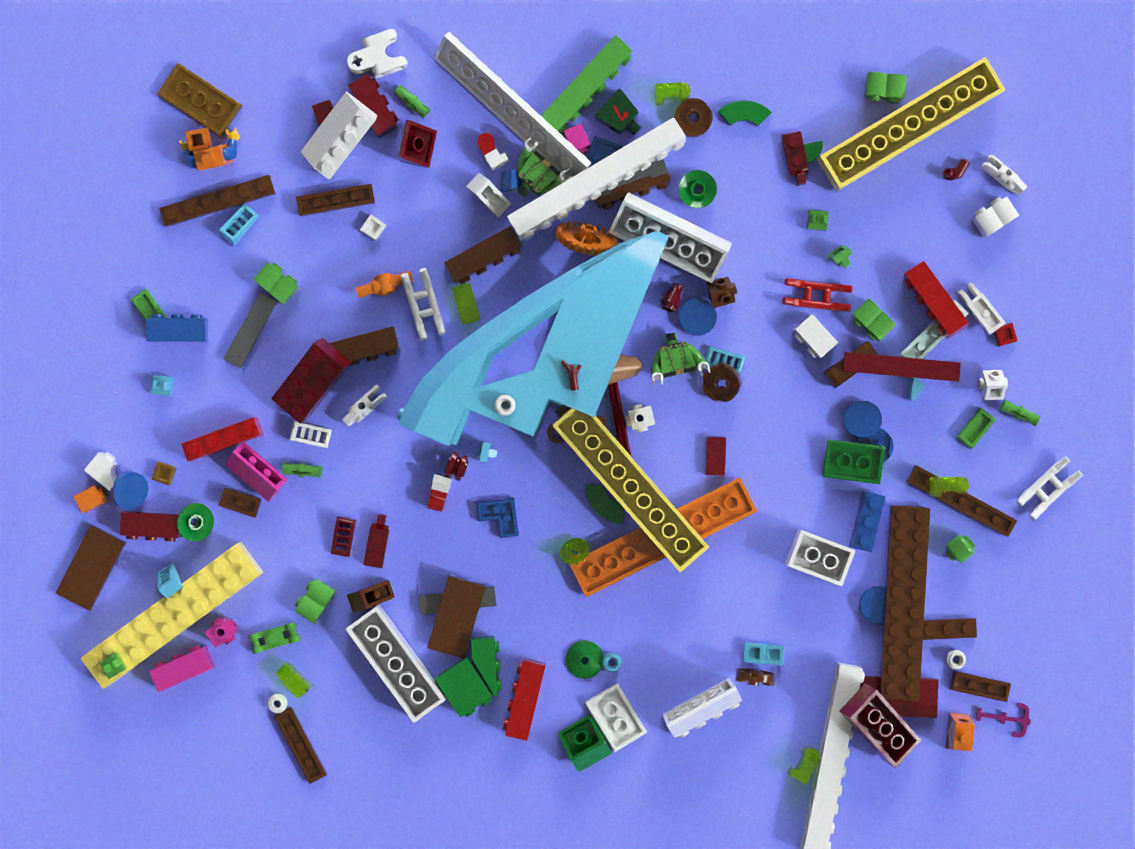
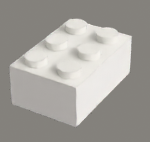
M798 529L785 565L843 586L856 550Z

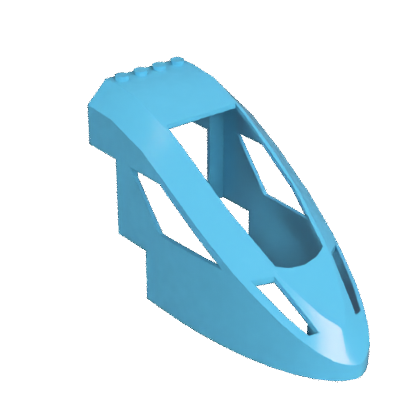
M655 231L618 244L566 272L490 320L452 348L420 380L405 409H400L397 419L400 420L398 424L448 446H451V444L457 446L471 411L534 437L549 402L559 406L566 405L595 417L669 236ZM558 312L534 370L482 386L495 355ZM562 360H565L569 366L573 364L574 370L578 364L581 365L577 375L579 390L571 391L569 376L566 368L561 363ZM509 395L514 399L516 406L513 413L504 416L496 411L495 402L498 397ZM504 401L501 404V407L503 409H508L509 403L507 401Z

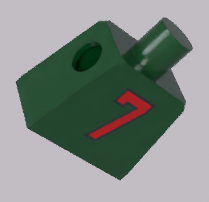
M620 88L595 114L594 119L619 135L627 129L635 136L642 128L635 121L639 114L638 110Z

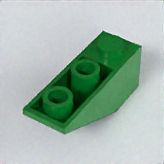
M495 636L472 637V660L494 696H498V691H502L501 679H497V672L500 671V660H496V652H499V641H495Z

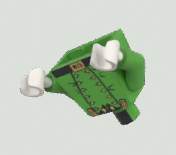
M531 137L525 141V147L519 156L517 165L518 178L523 183L516 191L523 198L531 190L537 196L540 194L544 195L573 177L572 175L567 178L565 174L568 169L560 173L536 149L533 151L537 147L538 141L531 145L529 142Z
M676 332L665 334L667 346L660 347L655 352L651 362L652 385H654L655 380H660L662 385L663 378L699 370L700 376H703V369H707L710 373L709 364L705 362L702 354L692 344H687L686 341L678 343Z

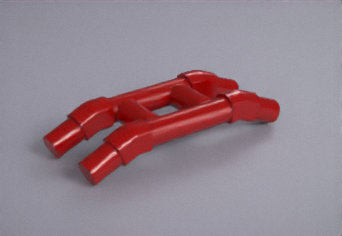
M790 278L784 280V285L805 288L803 299L783 297L782 304L830 311H851V304L830 303L831 291L852 293L853 285ZM812 289L824 290L822 302L811 301Z

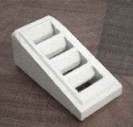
M293 421L289 440L328 448L332 430ZM298 426L302 427L299 438L296 437ZM306 428L309 429L307 440L304 439ZM317 430L315 442L311 441L313 431ZM321 431L325 432L323 443H319Z

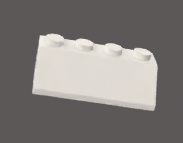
M346 91L301 150V153L315 170L330 180L375 122L377 115Z

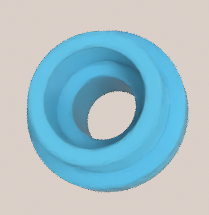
M608 653L604 656L602 664L608 672H616L620 669L622 661L618 654ZM610 659H614L616 661V663L612 666L608 664V661Z

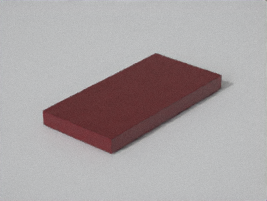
M865 675L860 688L866 683L877 689L880 693L881 676ZM921 678L919 701L885 700L900 716L937 718L939 679Z

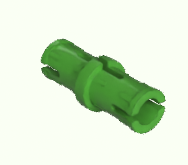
M402 84L395 90L394 95L400 98L408 109L411 108L420 115L421 118L424 119L431 111L430 108L418 99L419 97L416 94L410 93Z
M1004 399L1000 406V411L1014 416L1018 421L1021 419L1033 426L1038 424L1041 417L1026 410L1024 406H1018Z
M284 462L282 465L283 475H297L300 478H304V476L322 477V466L306 465L303 462L300 464Z

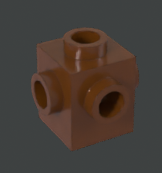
M728 276L718 278L713 283L706 282L708 297L713 308L736 302L734 294H737V288L735 283H731Z

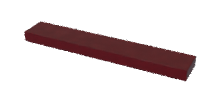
M844 352L842 371L959 382L961 362Z

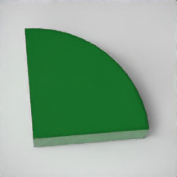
M823 140L804 144L808 164L820 155L823 148Z

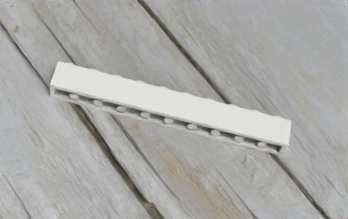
M673 117L508 215L507 218L519 239L527 240L534 236V232L539 229L544 230L548 228L554 220L565 218L569 211L580 209L585 205L586 201L597 199L601 196V192L606 189L612 190L621 180L632 178L636 171L640 169L643 171L650 167L651 163L655 160L660 161L664 159L670 151L681 149L686 142V136Z
M841 662L836 663L800 849H831V842H829L830 834H833L835 829L833 819L834 815L838 813L839 805L837 804V799L842 794L841 779L846 774L844 763L850 753V748L848 747L849 740H852L853 737L852 725L839 710L859 690L860 683L864 681L865 673L860 666Z

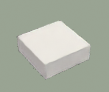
M370 214L360 231L377 241L387 225Z

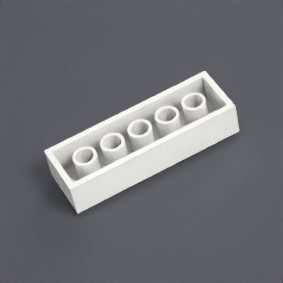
M629 192L623 200L608 232L624 241L655 231L668 235L669 237L660 258L710 283H713L732 245L731 242Z
M380 604L346 628L348 634L413 723L446 700L447 697Z

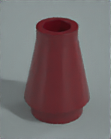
M672 283L661 299L660 307L665 311L674 313L675 309H678L683 287L677 283Z

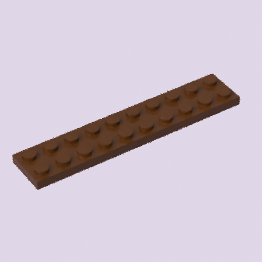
M895 505L890 507L880 694L885 699L920 700L930 508Z

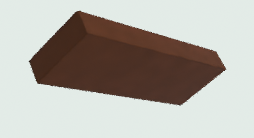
M953 671L950 690L1004 702H1008L1011 683L959 671Z

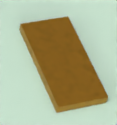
M180 63L176 64L157 93L158 96L205 127H208L220 137H223L226 129H228L243 106Z

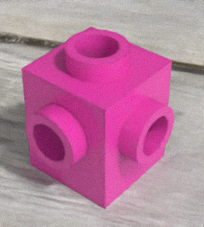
M219 617L210 623L212 627L205 632L215 648L223 643L228 645L236 639L234 635L238 633L236 629L238 626L233 619L228 617L221 619Z

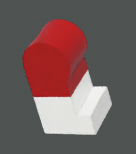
M483 133L478 137L479 149L492 171L509 162L505 152L500 155L497 151L491 134Z
M434 474L427 509L443 511L452 478Z

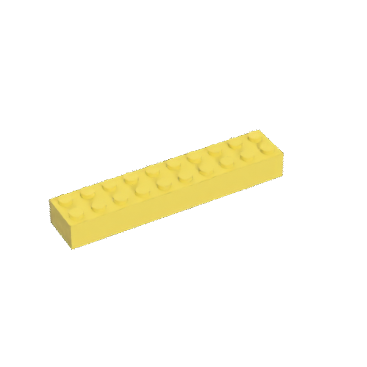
M984 57L820 155L817 161L834 190L838 192L1005 91V88L987 58Z
M570 408L552 424L555 430L680 573L709 548L707 543L596 416L592 417Z
M237 543L183 582L182 588L169 598L164 596L80 659L102 689H105L264 572L243 543ZM118 652L127 669L108 679L99 662Z

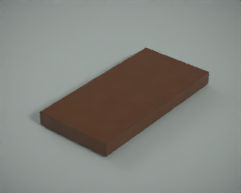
M90 525L56 594L89 611L92 610L126 542L94 525Z
M452 575L448 576L427 645L428 649L464 659L486 585Z

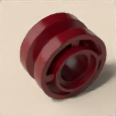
M454 451L447 462L445 477L450 478L454 475L455 480L460 482L461 478L465 475L469 456L463 455L459 457V453Z

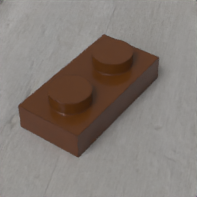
M225 487L219 506L256 518L262 499Z

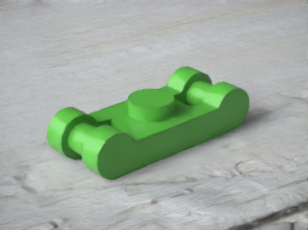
M296 622L248 635V639L252 642L253 646L251 648L252 653L256 654L300 641V635H297ZM288 630L290 637L285 638L284 631ZM264 637V645H260L259 638Z

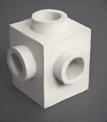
M983 370L982 377L978 379V388L982 390L984 400H1004L1005 392L1008 388V380L1004 377L1002 370Z
M642 404L631 406V411H628V415L625 416L627 426L632 427V430L636 429L637 433L647 431L648 426L655 425L651 406L643 407ZM637 415H641L643 417V420L641 422L637 421Z

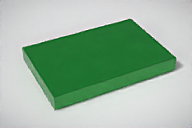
M827 439L822 477L881 484L885 446Z

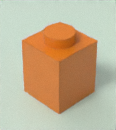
M208 127L185 132L189 151L213 146Z
M94 485L73 496L82 513H88L108 502L106 491L99 485Z

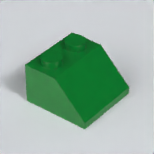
M591 714L558 732L568 757L578 772L612 754Z

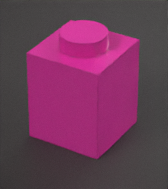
M582 123L564 130L566 140L582 155L588 152L591 144Z

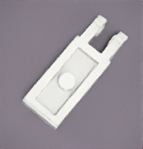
M969 283L967 285L968 289L976 298L971 300L963 290L958 291V295L987 334L991 335L1006 323L985 295L980 293L973 283Z

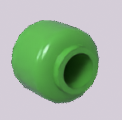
M959 534L947 543L948 551L946 554L951 561L956 560L959 563H963L974 555V548L976 546L967 535Z

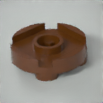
M689 98L677 107L674 118L685 136L694 138L702 136L707 132L712 124L713 114L706 102L698 98ZM692 113H696V117H699V120H695L694 123L688 119V116H691Z
M727 363L711 366L710 373L707 370L703 376V390L714 401L728 402L739 393L742 386L740 375ZM718 379L725 380L726 387L723 385L719 386Z
M738 668L735 681H748L747 684L759 686V682L762 685L774 686V673L764 670L755 671L750 668Z

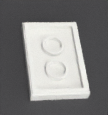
M618 683L585 702L614 752L647 733V730Z

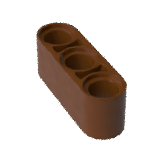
M866 341L852 351L853 353L878 355L869 341ZM843 358L823 373L834 389L856 374L854 372L842 371Z

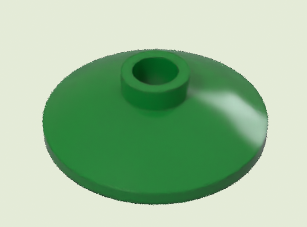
M702 170L688 172L683 176L679 184L680 198L686 205L692 208L708 206L717 194V185L714 178ZM695 187H699L701 189V192L699 194H696L694 192Z
M192 503L185 506L177 518V529L180 535L189 541L205 539L211 533L214 526L213 513L207 506L200 503ZM192 518L195 519V523L193 525H191Z
M578 641L571 645L567 651V668L578 678L587 679L594 677L603 667V652L592 641ZM587 657L589 661L583 664L581 659Z

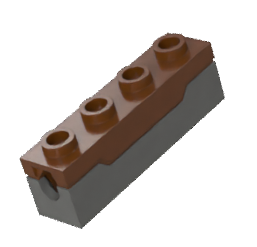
M664 159L652 162L651 166L643 171L641 169L636 171L632 178L621 180L612 190L606 189L601 192V196L595 199L598 209L603 208V210L614 207L616 202L621 201L622 203L628 192L635 196L639 194V197L648 195L652 189L662 190L668 187L671 178Z

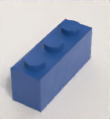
M152 314V318H146V342L208 341V318H203V315L191 314V318H183V314H171V318H163V314Z
M862 491L849 547L872 553L886 496Z

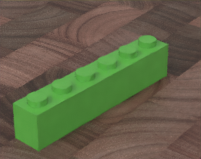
M615 35L541 116L562 135L564 130H567L566 125L570 121L574 122L580 116L579 111L583 107L587 108L593 102L592 97L596 93L600 94L606 88L605 83L609 79L613 80L619 74L618 69L622 65H628L632 60L633 50Z

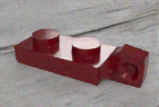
M801 131L784 134L781 138L788 172L791 174V177H796L797 186L805 185V174L809 173V167Z
M378 514L377 522L372 523L370 527L363 565L383 568L390 532L389 526L385 525L387 515Z

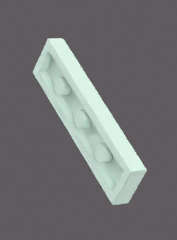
M954 300V303L957 305V307L962 312L964 317H966L969 313L956 300ZM933 321L900 355L907 358L923 359L945 336L942 337L936 329L937 324Z

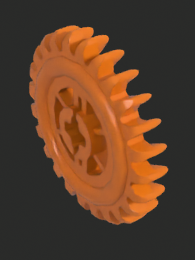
M576 220L573 226L568 221L567 224L565 222L562 225L559 224L555 232V237L560 244L568 247L569 250H574V252H580L584 255L597 256L618 245V238L608 232L604 234L605 227L598 231V224L596 227L591 225V223L584 225L582 221L579 227Z

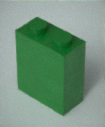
M466 656L435 678L460 718L464 715L466 717L472 715L476 711L474 708L480 704L483 707L492 701L493 693L469 656Z

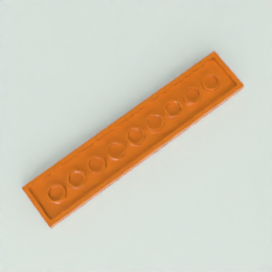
M741 477L677 508L702 539L758 512ZM639 527L569 562V565L585 597H588L666 558V556L643 529Z

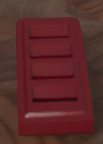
M337 516L331 554L350 557L357 519ZM341 523L351 525L350 529L341 527ZM339 532H349V536L341 535ZM338 538L348 540V544L338 542ZM336 547H347V551L338 550Z

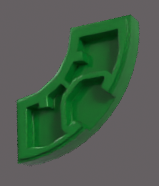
M747 100L729 103L718 111L730 126L736 122L747 121L752 122L758 127L772 114L762 104Z
M586 485L588 500L596 513L610 522L623 524L624 508L621 504L615 503L608 497L605 486Z

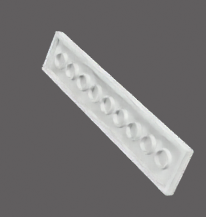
M450 32L444 35L434 59L524 142L531 137L529 141L531 145L538 141L537 147L533 150L536 149L560 173L568 169L565 174L567 178L572 175L573 177L590 166L591 162L518 96L514 90L506 85L500 77L493 73L486 64L480 61L472 51L467 49Z

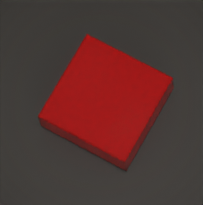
M1013 323L1003 325L993 332L998 347L1018 341Z

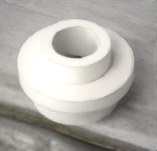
M502 395L497 398L495 409L499 414L506 416L515 410L516 404L511 396ZM504 401H507L509 403L508 409H503L501 407V404Z
M952 650L948 653L946 661L951 668L960 669L966 663V656L960 650ZM954 656H958L959 658L958 662L956 663L953 662Z
M274 694L268 701V707L274 713L283 712L288 705L286 697L282 694ZM276 700L280 701V707L274 705Z

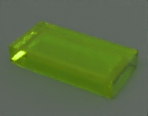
M471 283L453 287L452 290L462 325L481 320Z

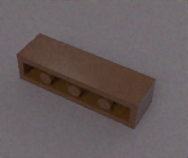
M509 226L445 261L444 264L455 284L460 283V285L469 282L471 280L470 277L474 274L479 276L488 271L487 267L492 264L495 267L504 262L503 258L509 255L511 257L516 256L521 252L520 249L523 246L512 226Z
M393 326L330 342L335 349L352 362L350 366L360 364L359 360L367 359V362L377 360L378 356L383 354L386 357L397 354L396 351L401 350L396 329Z

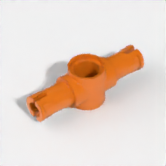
M410 271L397 275L384 273L375 276L371 283L355 288L358 298L372 294H379V296L395 292L397 286L403 285L402 274L408 273L410 281L413 282L412 274Z

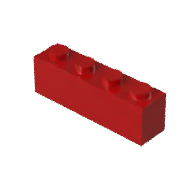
M925 261L904 273V285L908 290L912 289L916 302L920 306L923 305L927 310L925 314L930 321L934 320L937 324L936 329L942 337L945 336L948 340L968 326L969 322Z
M252 417L181 443L187 462H192L264 436L258 417Z
M526 658L523 659V663H518L516 673L520 675L518 681H514L512 692L515 695L514 700H509L507 711H510L509 719L505 718L503 730H506L505 736L528 741L546 663Z

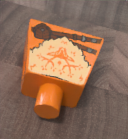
M949 712L945 749L972 751L975 723L968 714Z

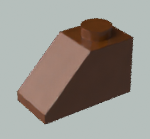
M389 580L347 594L353 613L366 610L395 598Z

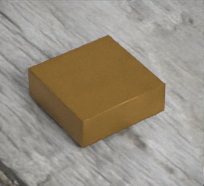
M157 461L151 480L170 486L177 467Z

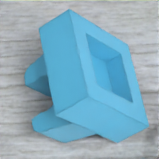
M153 375L151 394L172 396L174 377Z
M479 441L476 460L487 462L488 457L497 458L498 451L490 449L491 443Z

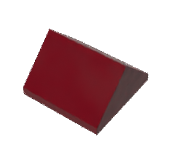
M406 120L398 154L400 162L429 168L437 130L411 120Z

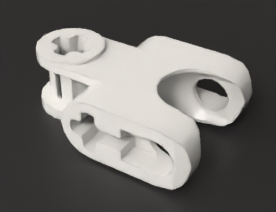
M389 29L364 38L361 41L363 49L353 52L348 56L347 62L351 72L356 75H362L372 71L375 78H381L405 69L408 66L405 57L393 58L385 53L386 47L397 40L396 30ZM356 60H359L360 66L358 67L355 64Z

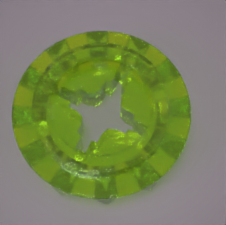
M573 538L563 544L560 549V557L569 566L571 564L577 565L578 562H584V558L589 556L590 547L584 539ZM572 549L578 551V554H573Z

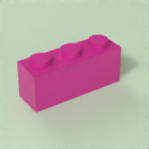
M245 442L231 453L225 463L228 468L268 502L280 492L288 480Z
M200 645L188 649L190 653L183 655L181 652L172 656V661L165 663L163 660L154 664V669L150 670L149 673L157 691L161 692L214 668L215 664L207 646L201 648Z

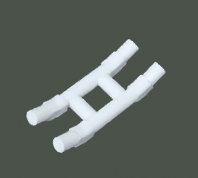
M426 268L419 270L425 290L415 293L408 273L401 275L420 341L427 339L422 320L425 317L433 315L438 335L446 333ZM427 297L430 308L419 311L416 300Z
M1065 456L1053 464L1016 501V504L1022 507L1034 493L1039 497L1042 502L1029 515L1032 521H1035L1062 493L1083 477L1079 470L1066 478L1062 483L1055 477V474L1070 462L1068 457ZM1048 480L1056 488L1049 496L1041 489Z

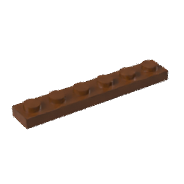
M266 175L159 209L165 227H169L275 195L276 192L271 176Z
M914 465L906 480L907 483L1006 537H1009L1017 522L1016 519L918 465Z

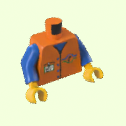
M234 127L232 132L226 129L225 133L228 137V143L205 149L189 151L188 143H183L180 140V146L187 166L189 168H198V171L234 162L233 159L237 156V140L240 138L236 128Z

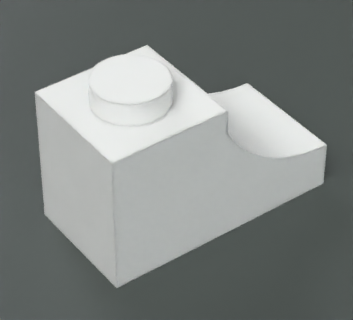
M480 173L466 186L498 218L511 205L491 181Z
M98 452L84 471L111 491L116 478L118 463L114 461L116 458L109 452Z

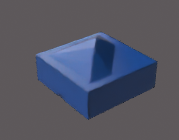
M517 170L501 172V191L517 190Z

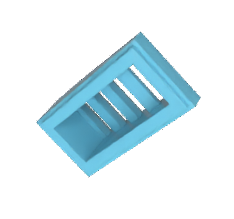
M244 203L219 229L220 236L232 246H235L258 219L259 215ZM243 212H245L251 218L248 220L244 215H242ZM238 218L245 222V225L241 224ZM235 224L240 230L237 231L232 226ZM229 230L234 234L233 237L228 233Z
M708 346L704 360L710 367L718 364L720 354L724 355L722 363L727 362L728 356L731 357L729 366L733 367L735 359L739 360L735 370L741 375L746 360L745 356ZM716 352L714 363L710 362L712 354Z
M173 562L157 573L159 592L166 598H169L182 588Z

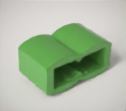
M868 72L866 74L864 98H868L870 102H880V99L888 100L887 103L898 104L905 97L907 75Z
M267 262L253 280L285 305L299 289L296 285L298 281L291 275L286 277L282 274L283 269L275 262L273 264Z
M870 298L851 315L854 318L852 322L858 328L863 327L867 331L866 336L873 342L875 340L880 342L896 326V323Z
M318 578L315 581L310 580L305 588L307 593L304 597L300 596L294 605L297 607L295 612L313 624L317 622L337 591Z

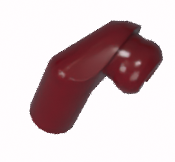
M961 159L956 168L944 169V179L952 181L962 178L969 162Z

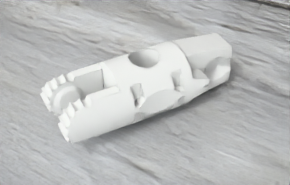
M989 155L987 158L988 162L983 163L981 166L984 171L1002 186L1019 196L1026 190L1027 185L1018 175L994 155Z
M377 384L347 410L349 413L342 419L347 426L350 427L356 421L359 423L387 398L386 394L383 393L373 402L370 400L380 389Z

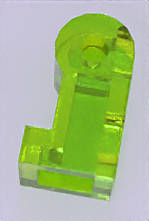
M684 82L655 83V106H663L664 100L684 102L691 94L690 86Z
M930 477L931 497H942V491L962 494L969 489V482L964 477Z
M288 661L275 672L277 677L297 699L303 697L314 686Z
M812 746L803 748L801 759L795 768L790 766L787 773L806 785L819 763V752Z

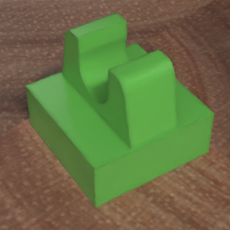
M809 210L807 230L827 231L828 211Z
M841 245L827 254L831 262L839 264L840 267L843 266L845 269L851 265L848 257L853 253L849 247Z
M118 652L99 662L108 679L127 669Z

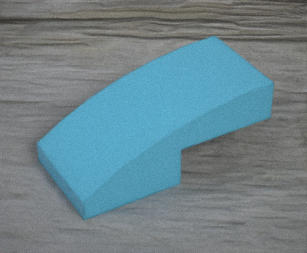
M910 378L907 399L909 401H915L925 384L919 381V378Z
M745 642L744 662L783 666L785 646Z

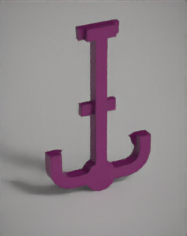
M1017 703L1018 709L1024 708V716L1021 718L1006 716V712H1002V715L982 713V708H978L976 713V721H980L981 717L999 719L1001 724H1005V721L1020 722L1022 724V731L1020 733L1014 731L1013 737H1023L1027 732V726L1031 724L1029 708L1023 703Z

